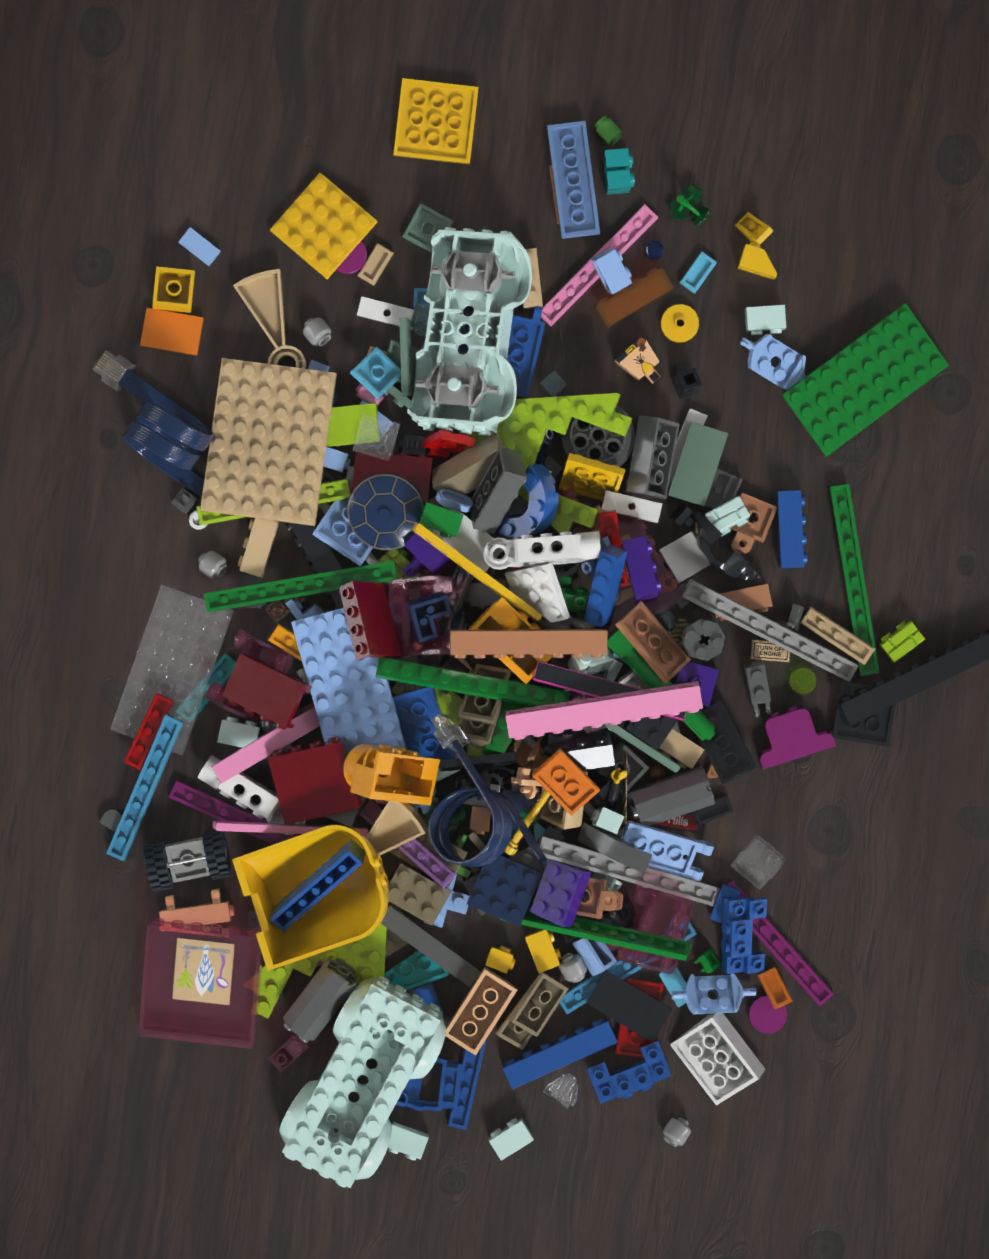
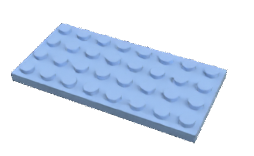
M344 608L292 621L307 681L312 686L310 691L324 742L335 736L345 738L344 744L347 755L353 748L361 744H384L391 746V748L400 746L407 750L389 682L387 679L375 677L378 658L367 657L360 661L356 660Z

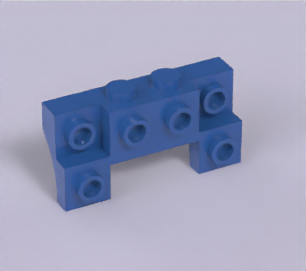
M736 896L724 898L723 923L721 926L723 932L721 971L724 973L745 972L746 974L764 972L765 953L762 951L752 952L753 919L764 918L767 915V898Z
M658 1040L640 1047L645 1060L609 1073L604 1061L587 1068L600 1104L616 1097L629 1098L634 1095L633 1092L641 1090V1092L647 1091L652 1088L651 1085L655 1082L672 1076Z

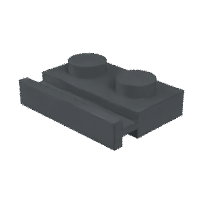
M717 469L705 506L715 509L735 498L743 479Z

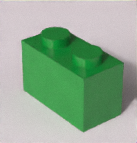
M425 502L419 523L430 532L436 530L440 532V536L451 539V536H457L464 515Z

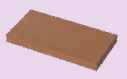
M642 601L638 602L615 624L665 684L691 660Z

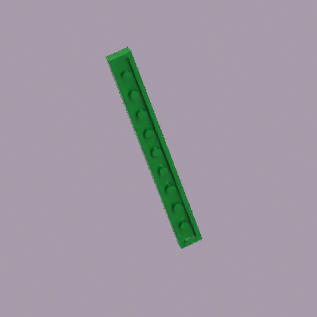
M849 484L832 486L829 488L852 632L855 636L875 648ZM876 648L865 665L857 660L860 676L879 673Z
M395 561L204 593V599L208 613L335 591L351 581L381 583L398 579Z
M383 657L378 658L375 676L381 679L533 707L567 702L570 692Z
M528 907L521 925L683 961L687 960L691 949V942L575 917L572 926L562 927L531 913V907Z

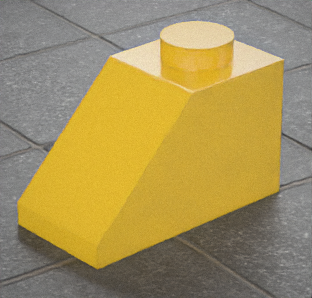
M756 243L746 244L737 269L774 280L777 272L765 250L761 249V246Z

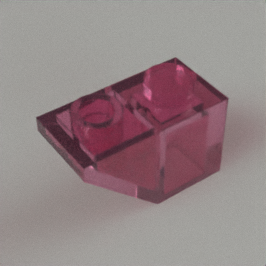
M293 1033L268 1059L282 1072L308 1049L311 1043L303 1042L296 1033Z

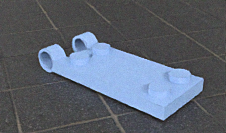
M629 820L621 837L622 840L636 845V848L652 854L648 867L698 882L701 881L704 871L698 867L691 866L696 852L711 856L714 845L710 842L698 841Z

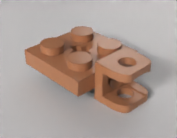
M741 493L740 498L749 514L755 513V517L758 518L757 522L753 521L750 523L749 519H747L748 522L740 527L736 524L730 528L736 532L731 543V549L733 551L738 550L739 553L744 555L751 550L755 540L761 543L764 542L777 506ZM740 541L744 543V547H740Z
M590 877L585 889L588 892L589 899L585 902L584 898H582L576 915L601 919L603 910L614 911L622 909L623 894L619 891L606 890L607 880Z

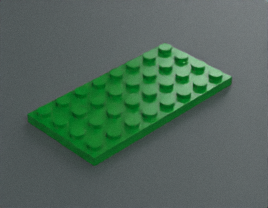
M904 303L784 392L782 397L823 455L827 457L948 367L949 364L910 308Z

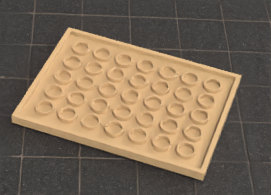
M222 358L211 431L214 433V438L209 445L201 511L310 526L316 525L337 373Z

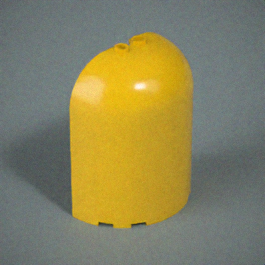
M341 825L325 826L232 859L243 895L251 896L262 932L256 933L267 971L362 939L375 931L385 917L389 902V881L382 865V859L372 844L361 833L352 828ZM351 839L366 852L363 864L287 930L283 932L270 921L273 908Z

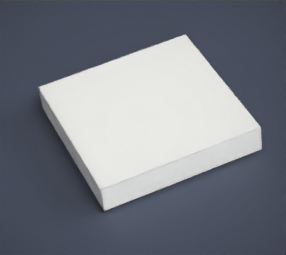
M692 531L658 550L677 584L711 565L707 557L697 546V540Z

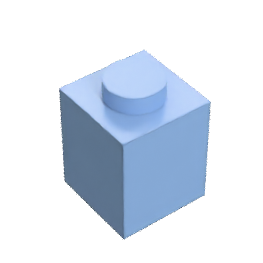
M326 447L324 467L344 473V470H348L351 459L348 458L349 454Z

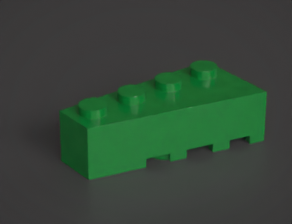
M514 678L510 679V681L524 683ZM503 701L491 741L484 746L482 753L487 755L504 753L513 738H509L505 717L506 711L533 706Z

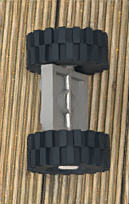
M224 831L204 832L203 837L171 844H165L164 841L144 845L146 871L153 892L172 889L174 887L173 883L210 875L212 880L232 876L230 854Z

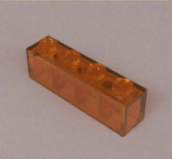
M663 268L650 270L646 273L647 277L641 280L639 277L632 281L629 288L619 290L610 299L605 297L597 302L598 306L595 310L606 328L611 327L673 290L674 287Z

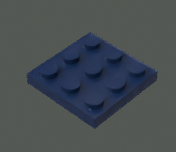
M500 855L492 863L482 866L466 904L520 926L542 872Z

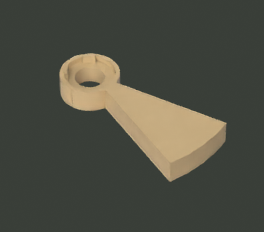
M275 269L260 272L234 284V288L276 348L269 356L268 364L278 365L283 357L289 356L295 359L296 368L306 369L307 362L302 352L293 346L286 345L281 270Z
M388 801L366 836V839L372 844L377 854L382 855L425 834L429 828L409 803Z

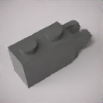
M495 579L510 590L507 579ZM478 580L470 585L464 603L470 602V606L486 609L498 601L501 596Z
M762 660L743 663L748 696L753 706L754 716H759L758 704L764 703L766 714H771V698L765 664Z

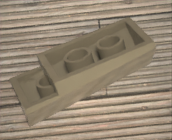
M494 433L432 469L433 489L436 492L439 489H448L464 495L475 491L500 447L506 448L499 433Z
M480 664L476 665L473 672L475 675L510 681L513 673L508 669ZM465 694L458 712L460 719L454 735L477 749L489 744L503 701Z
M541 972L495 1034L523 1050L532 1035L538 1037L568 991V988L545 972Z

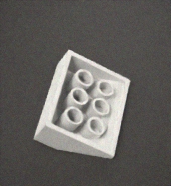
M723 1013L709 1014L670 1044L715 1105L757 1081L766 1070Z

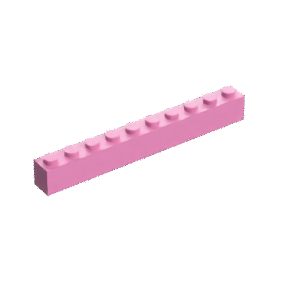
M699 681L510 710L506 711L505 717L509 738L520 740L528 735L540 737L547 732L559 734L567 729H572V731L582 730L586 726L598 728L605 723L617 725L625 720H630V722L640 721L644 717L656 719L663 714L675 716L683 711L695 713L702 709L703 705Z

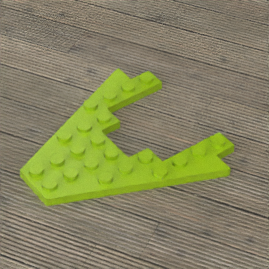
M618 393L516 399L509 417L498 423L497 432L506 448L522 453L526 472L528 465L535 464L547 429L565 435L571 418L574 417L626 437L632 418L615 412L621 395ZM473 431L472 434H468V437L475 438L474 445L489 437L479 435V432ZM522 484L519 494L529 503V494L526 487ZM558 495V509L553 522L550 524L559 533L570 532L573 522L592 528L598 509Z
M380 924L375 931L362 939L267 971L266 965L263 966L243 985L259 993L251 1011L268 1019L293 969L311 977L319 960L325 962L329 956H333L332 960L340 958L355 969L354 976L356 978L357 976L360 977L356 987L365 979L374 978V976L384 977L387 927Z

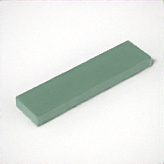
M399 318L402 396L411 397L413 395L411 320Z

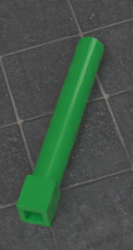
M618 628L607 638V646L650 688L674 685L671 681L665 684ZM700 710L695 713H688L686 711L683 722L702 741L705 739L710 740L716 734L714 731L716 726Z

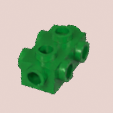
M560 585L567 609L571 612H576L577 617L584 620V610L586 611L590 596L589 589L581 586L567 588L564 585Z

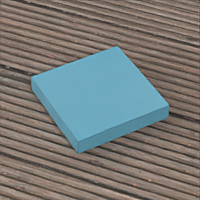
M375 347L350 374L374 397L379 399L401 378V369L378 347Z

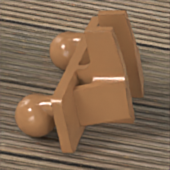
M544 735L539 737L534 748L523 743V739L514 740L513 738L504 752H515L516 763L522 767L530 768L531 774L534 768H539L549 759L547 755L541 753L540 742Z

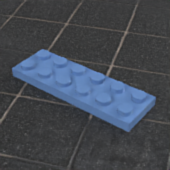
M579 121L547 125L561 237L565 239L600 234L586 122Z

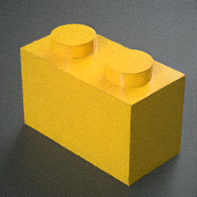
M540 929L525 935L538 973L560 965L559 960L562 957L559 949H554L552 942L555 939L552 931Z

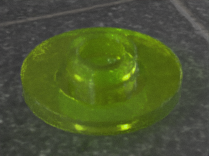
M798 668L790 675V687L798 694H808L816 686V676L808 668Z

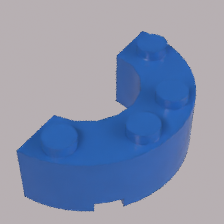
M542 464L528 465L525 472L527 473V480L524 484L529 494L528 509L524 515L514 514L505 516L499 530L500 534L510 538L535 535L546 530L553 522L558 509L559 496L555 490L554 483L556 482L552 474Z

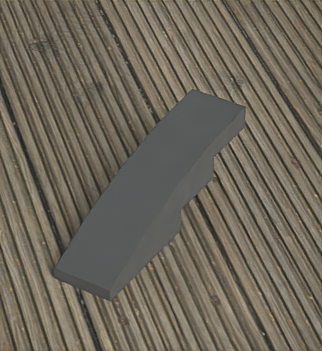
M586 822L583 823L578 841L641 873H646L652 854L636 848V845L619 839L620 837Z

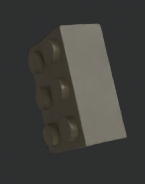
M403 862L400 863L388 884L389 902L430 925H433L451 893V889L443 888L435 880Z

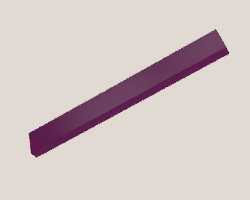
M177 779L168 796L219 821L271 823ZM245 832L272 845L299 836L298 834Z
M732 879L727 883L740 889ZM741 890L739 897L748 898ZM766 917L753 919L752 931L819 1006H822L834 995Z

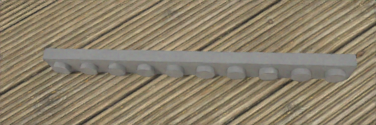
M693 579L689 580L681 595L683 598L850 682L859 666L857 663Z
M541 835L538 843L546 858L710 906H715L720 888L650 867L647 868L644 874L597 851Z

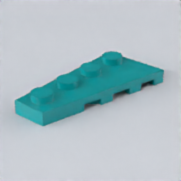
M416 951L384 973V978L389 980V984L395 987L399 985L406 990L449 976V972L420 951Z

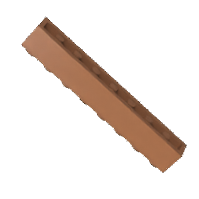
M450 630V654L454 655V658H466V655H474V658H485V655H493V658H505V654H513V658H525V654H532L533 658H544V654H552L553 658H563L564 654H571L573 658H582L583 654H591V657L600 658L603 657V654H607V630Z

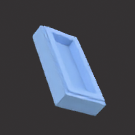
M191 227L178 242L207 266H210L221 252Z

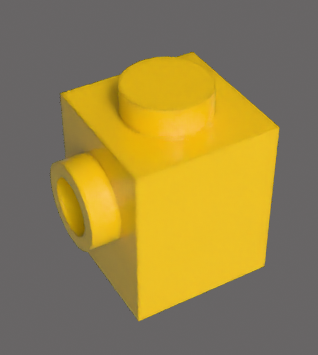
M492 945L485 965L507 974L508 969H513L516 959H513L514 954L511 953L510 948L502 945L498 948Z

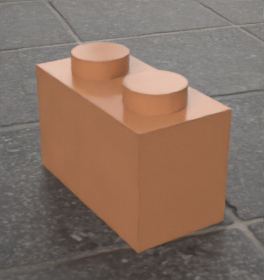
M472 805L469 829L473 830V833L484 834L485 831L489 832L491 817L489 807Z

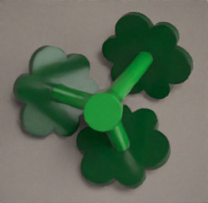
M693 184L689 187L685 186L682 189L683 196H677V201L670 203L669 213L673 215L675 220L680 221L682 218L686 219L691 210L694 216L691 221L695 226H698L706 221L710 210L705 206L696 210L693 206L702 201L700 197L702 190L696 188Z

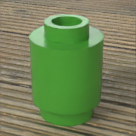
M604 116L594 125L597 129L596 132L607 144L612 143L614 145L622 138L620 135L622 133L621 129L611 118Z

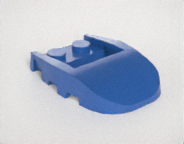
M438 1056L435 1063L443 1064L439 1101L421 1100L422 1078L409 1079L396 1105L414 1108L417 1111H441L442 1109L452 1108L453 1111H457L463 1064Z

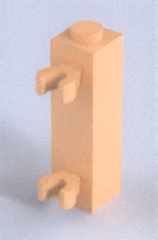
M220 888L211 890L213 903L176 908L174 895L166 896L167 909L159 912L161 929L166 931L229 922L232 920V916H235L234 906L230 905L229 900L221 901Z

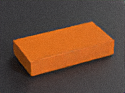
M776 967L757 975L774 1010L792 1002Z

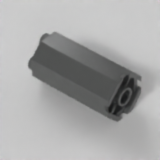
M695 619L682 627L678 644L688 657L708 661L722 652L725 635L718 623ZM702 635L704 638V642L700 644V636Z
M702 766L645 784L627 792V798L632 814H634L635 822L646 826H651L715 804L708 778Z
M333 956L328 957L283 1017L285 1021L283 1026L287 1030L296 1033L305 1043L316 1039L360 981L359 976L357 978L354 976L355 969L340 958L332 960Z

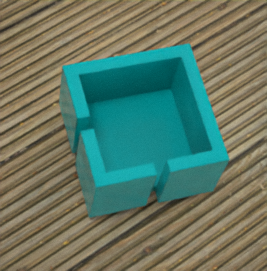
M628 148L605 150L603 160L606 194L630 193L631 187H634L635 184L634 173H630V168L633 165L632 153L628 152Z

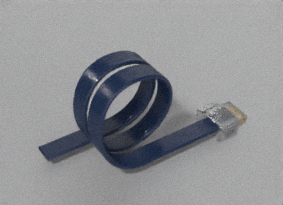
M105 350L92 370L103 377L101 381L116 392H119L120 386H122L145 402L136 415L138 422H131L123 434V439L147 461L202 498L205 479L194 472L192 468L201 457L200 451H205L213 440L214 433L195 415L133 373L131 370L136 368L135 364L120 354L116 357Z
M439 714L431 719L437 729L433 732L443 749L449 747L456 752L476 787L462 788L450 793L438 803L432 812L429 820V837L436 852L447 862L456 865L481 867L490 864L505 851L512 834V817L537 859L546 861L545 854L514 804L503 794L488 790L462 748L469 741L460 726L452 724L449 717L445 718ZM482 795L492 814V834L487 845L479 854L464 860L454 851L448 835L449 823L455 811L464 802L475 796Z

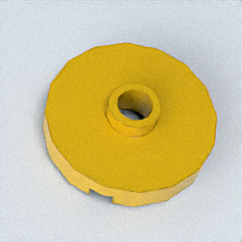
M683 304L673 305L668 308L661 319L662 332L670 341L676 343H683L692 339L699 327V318L696 312L691 307ZM682 320L683 326L679 327L677 321Z

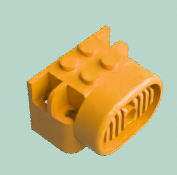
M501 597L468 630L541 628L534 622L530 624L527 621L529 617L522 610L516 611ZM505 654V658L499 659L527 684L534 677L538 661L547 663L552 658V654H544V658H533L532 654H525V658H513V654Z
M361 744L353 748L347 755L344 762V777L351 786L350 792L369 799L431 805L440 759L427 758L418 754L417 751L406 750V748L400 746L391 748V746L384 744Z

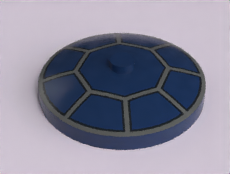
M378 473L364 479L354 489L348 503V520L355 535L366 545L379 550H395L404 547V544L415 534L412 528L416 523H419L425 504L417 487L405 477L394 473Z

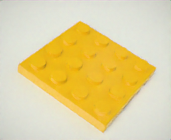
M402 78L394 156L470 165L479 87Z
M319 173L273 225L270 231L324 278L328 279L376 225L377 220L323 174Z

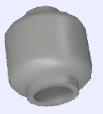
M310 318L304 323L303 335L312 345L323 346L331 339V328L322 318Z
M215 551L204 552L198 559L199 570L211 579L222 577L227 570L226 559Z
M567 953L561 958L562 961L560 962L559 969L565 980L576 983L585 977L587 967L580 955Z
M681 1117L679 1119L671 1118L663 1130L664 1140L674 1147L684 1145L691 1134V1129L688 1127L689 1122Z

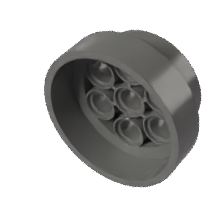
M616 406L615 412L629 417L622 408ZM572 417L566 434H562L563 448L567 457L571 453L592 459L590 457L591 451L598 450L601 456L596 460L609 465H617L621 468L629 460L634 449L635 430L632 421L625 437L590 423L588 427L580 428L578 426L580 420ZM594 432H603V439L595 440L593 438ZM576 439H585V446L577 447L575 445ZM609 444H618V451L610 452L608 450Z

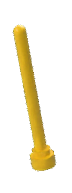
M546 790L543 791L524 819L527 827L530 826L549 798L550 794ZM519 828L512 839H510L504 851L511 856H514L518 851V842L523 836Z

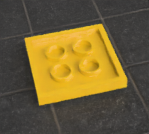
M569 453L558 489L603 502L606 490L618 493L625 469L617 465L602 463L599 460L588 459L579 454Z

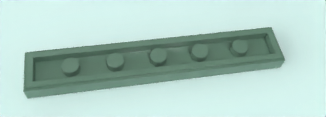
M602 724L675 773L681 768L677 762L619 724Z

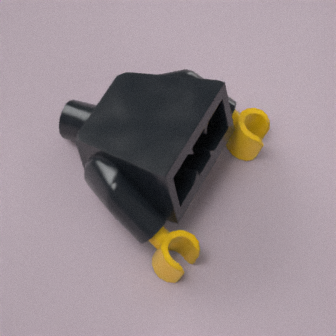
M620 768L612 771V779L592 770H586L588 771V777L600 788V791L589 801L598 807H604L611 811L615 810L616 803L620 799L619 790L621 784L619 782L626 778V771L620 772Z

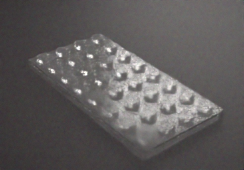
M161 585L110 730L135 738L155 694L159 693L174 700L168 715L184 721L172 749V752L183 755L234 610L225 609L207 613L204 599Z

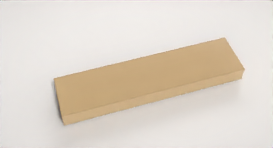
M813 607L809 608L800 622L864 665L875 650L874 647Z

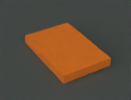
M146 308L140 346L198 356L204 318Z
M561 748L532 773V776L571 816L600 791V788Z

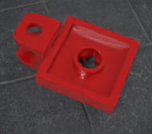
M440 429L423 440V447L430 448V452L426 454L430 458H433L435 461H444L449 458V453L459 454L474 446L475 438L468 437L466 433L454 434L450 433V430Z

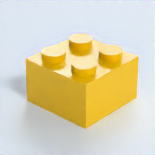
M156 266L153 309L191 313L195 271Z

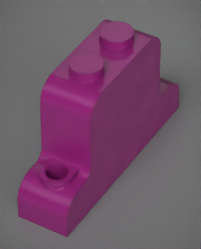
M798 705L787 708L788 712L780 714V711L769 714L770 718L764 722V730L770 748L760 751L761 754L758 758L760 767L764 770L835 747L834 738L832 735L827 734L826 730L816 733L810 713L806 709L799 708Z

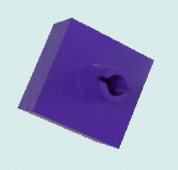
M415 533L404 544L414 555L415 559L402 571L412 579L422 567H426L437 576L452 560Z
M688 662L676 674L674 685L699 681L702 705L709 707L719 670Z

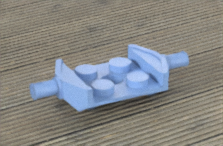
M766 334L755 343L745 337L741 339L740 345L749 349L748 368L782 389L788 390L806 377L804 373L806 356L773 338L772 335ZM774 356L779 359V364L776 367L771 365V359Z
M734 973L718 976H694V974H691L686 983L685 990L671 991V998L686 1001L689 1010L693 1014L734 1013L739 1010L744 996H756V988L742 987ZM709 991L715 992L717 999H710L707 993Z

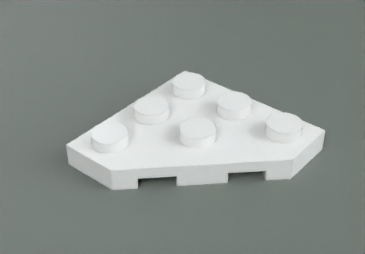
M552 562L505 573L510 591L542 614L548 621L556 622L570 618Z

